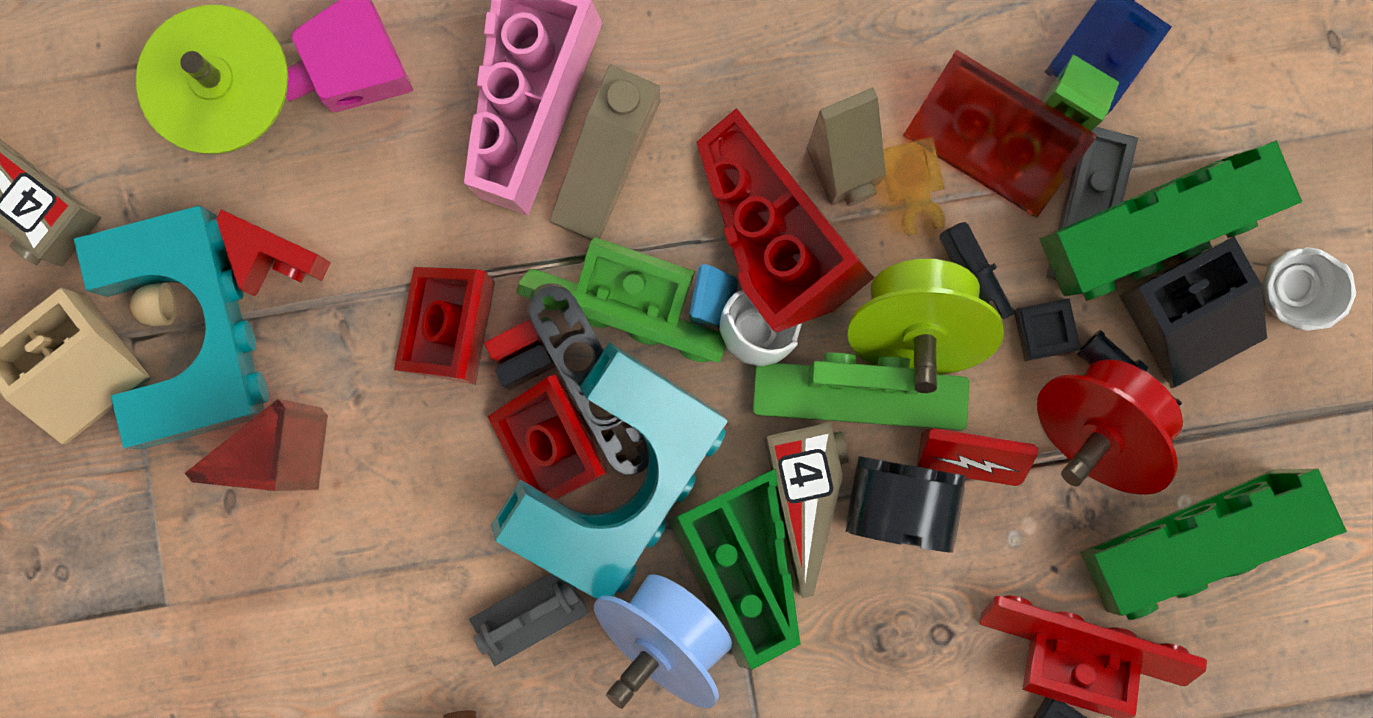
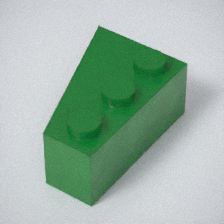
M776 469L762 473L668 520L713 614L719 619L731 638V651L738 666L753 670L801 645L791 573H788L783 538H785L784 524L780 520L776 486H778Z

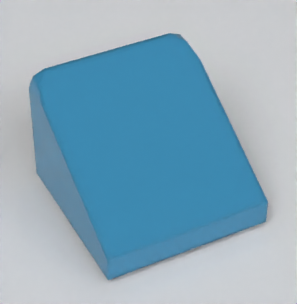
M702 264L701 267L699 266L689 313L691 323L720 328L722 311L728 300L737 291V278L710 265Z

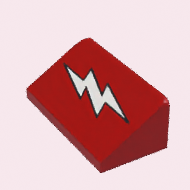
M930 428L921 432L917 467L964 475L968 479L1019 486L1024 482L1038 455V447H1035L1036 444Z

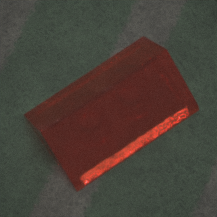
M957 49L903 134V137L1036 218L1097 136V134Z
M277 399L184 474L191 483L269 491L319 490L328 415L321 407Z

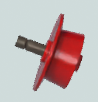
M1100 360L1090 365L1083 376L1061 375L1048 381L1040 390L1037 397L1038 417L1053 445L1070 460L1061 471L1062 478L1068 484L1078 487L1089 476L1113 489L1138 495L1155 494L1166 489L1171 484L1178 468L1177 455L1172 441L1182 430L1183 417L1179 405L1172 394L1152 375L1123 361Z

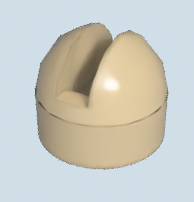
M168 283L144 285L137 289L130 299L129 308L132 316L140 323L148 326L171 325L176 316V300L171 286Z

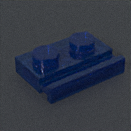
M1095 0L1044 72L1049 76L1054 75L1058 77L1074 54L1117 80L1119 84L1107 113L1109 114L1172 26L1135 0Z

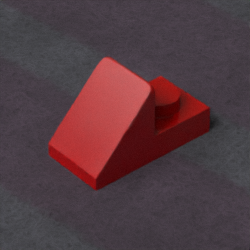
M222 209L216 218L238 287L241 291L256 296L274 260L276 261L272 267L273 270L302 283L306 274L320 281L323 280L331 262L320 255Z

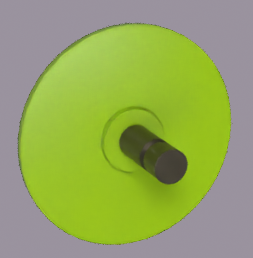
M202 5L192 7L172 16L160 25L148 39L141 52L136 70L137 97L146 119L164 139L184 150L194 153L223 154L251 144L273 125L286 99L289 80L288 67L278 40L260 20L234 7Z
M939 259L907 260L881 271L871 284L872 300L858 308L848 324V341L850 346L858 356L868 363L877 366L878 357L911 359L910 368L915 370L914 389L924 394L936 391L937 375L969 369L990 358L999 349L1004 338V325L1000 315L991 305L979 299L980 285L975 275L961 265Z

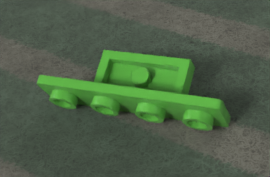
M596 237L589 244L578 284L536 269H529L518 283L516 293L526 298H529L531 293L541 285L547 283L559 284L567 288L576 298L590 326L598 328L611 326L629 332L630 337L640 343L647 345L661 343L676 348L684 357L692 361L708 362L711 360L719 363L726 347L720 332L680 319L695 271ZM551 295L542 299L545 307L544 310H558L567 305L565 299L556 301Z
M824 353L823 362L814 361L811 365L775 363L763 367L756 366L753 413L758 416L964 430L967 427L970 381L967 377L937 375L936 391L924 394L914 389L915 370L910 368L911 359L878 357L876 366L856 364V355Z

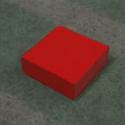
M530 319L484 342L492 360L498 364H502L543 344Z

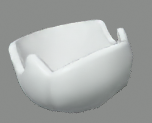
M1310 247L1284 252L1268 266L1262 282V291L1267 309L1282 323L1305 331L1331 328L1349 314L1356 297L1353 273L1349 266L1323 250Z
M743 290L734 293L726 303L720 318V333L727 350L741 362L760 367L775 364L789 355L798 345L797 339L802 323L777 333L774 332Z

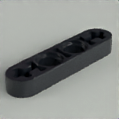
M547 283L537 287L527 300L528 317L605 457L613 468L622 474L634 475L643 472L649 464L648 448L643 434L626 422L622 423L623 421L613 414L605 417H598L592 414L589 408L590 400L585 397L580 389V386L604 350L576 298L567 288L559 284ZM549 295L556 301L566 300L567 305L563 306L560 312L570 329L577 321L581 325V329L563 334L554 344L551 343L550 336L560 334L555 323L549 317L539 319L538 313L542 312L545 308L542 299ZM575 342H585L593 350L591 364L586 369L580 371H573L567 368L563 361L566 348ZM621 423L626 434L633 442L642 441L636 447L638 456L635 459L629 460L624 454L616 457L615 454L622 450V446L616 434L610 428L616 427ZM610 429L605 436L602 435V430Z

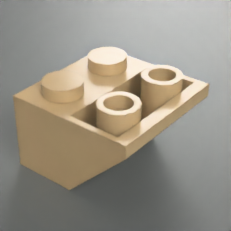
M64 288L58 289L0 334V394L6 401L61 444L69 443L113 408L111 395L137 389L151 378L89 297Z

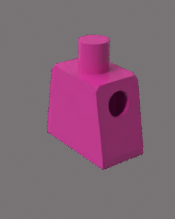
M338 0L298 27L291 34L302 61L288 67L289 80L286 98L289 102L316 90L322 103L331 112H340L403 95L414 90L372 0Z

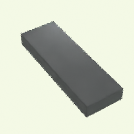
M1095 127L1079 142L1058 230L1123 202L1138 142L1137 137ZM1049 263L1046 278L1057 280L1055 272Z

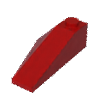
M737 108L696 142L712 194L717 199L726 227L724 232L728 245L732 247L739 269L737 274L742 290L774 332L783 331L835 311L875 278Z

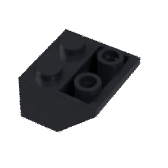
M1235 236L1194 255L1119 295L1171 389L1267 339L1262 284Z

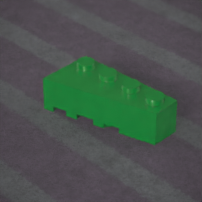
M1275 140L1219 159L1039 239L1051 268L1055 272L1063 296L1083 294L1085 300L1088 301L1117 289L1114 280L1131 274L1133 280L1155 273L1164 268L1162 260L1179 254L1180 259L1205 251L1212 247L1210 240L1225 234L1227 238H1231L1259 226L1257 221L1302 203V199L1279 144Z
M1318 468L1273 469L1080 553L1106 612L1119 616L1126 615L1128 620H1134L1158 610L1157 603L1175 596L1178 599L1193 596L1206 590L1209 583L1225 577H1234L1247 573L1260 564L1343 534L1347 530Z

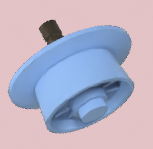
M651 574L646 577L630 603L607 595L601 596L595 601L594 612L600 625L615 645L632 661L620 676V680H617L605 694L615 706L623 709L634 696V692H637L649 677L675 696L695 706L711 708L717 703L719 699L718 689L707 671L732 648V641L719 619L698 598L677 583L663 576Z

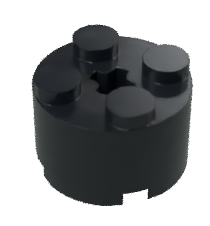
M859 456L855 469L845 532L899 545L908 544L920 546L921 549L953 553L965 492L966 476Z

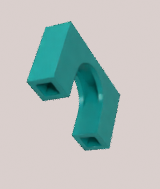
M200 205L74 238L86 291L110 297L137 290L148 284L178 282L185 285L196 296L205 317L206 330L202 348L197 358L184 372L163 382L111 395L122 445L126 449H147L266 417L263 403L269 401L268 388L260 371L255 372L251 351L256 350V339L249 321L242 319L238 300L243 299L244 292L238 287L233 269H230L225 250L226 247L216 220L217 215Z
M610 342L580 386V389L588 400L643 434L648 448L649 464L641 487L629 501L620 507L608 512L591 514L572 510L520 480L491 524L494 539L497 543L595 599L604 595L614 596L616 592L622 593L627 589L636 572V561L645 547H653L660 539L666 526L664 518L675 501L680 503L688 496L695 483L696 475L694 472L705 456L710 457L718 450L725 437L726 431L724 426L728 422L714 407Z

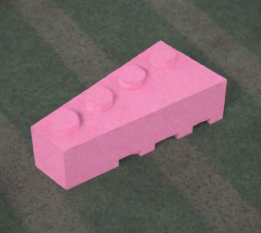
M491 0L490 12L486 14L484 34L487 38L483 66H479L477 87L479 88L477 113L473 115L464 178V184L481 200L529 216L603 24L592 0Z

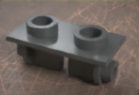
M550 573L469 618L477 633L473 635L478 649L483 655L487 653L493 665L497 666L589 614V611L576 587Z

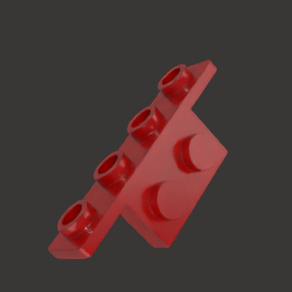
M995 596L981 613L980 624L982 626L1030 640L1022 690L1113 718H1133L1136 716L1141 674L1179 686H1187L1206 672L1207 659L1189 654V651L1183 646L1171 643L1156 644L1137 638L1135 633L1124 628L1100 627L1084 622V619L1075 613L1065 611L1054 613L1032 606L1030 601L1019 596Z

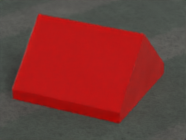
M414 267L394 370L476 385L495 281L485 271L478 269Z
M556 374L545 378L487 416L519 481H524L554 500H558L609 474L562 379Z

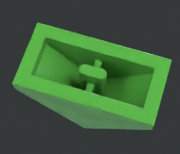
M1073 54L1032 113L1028 122L1068 147L1074 148L1104 120L1110 109L1119 82Z

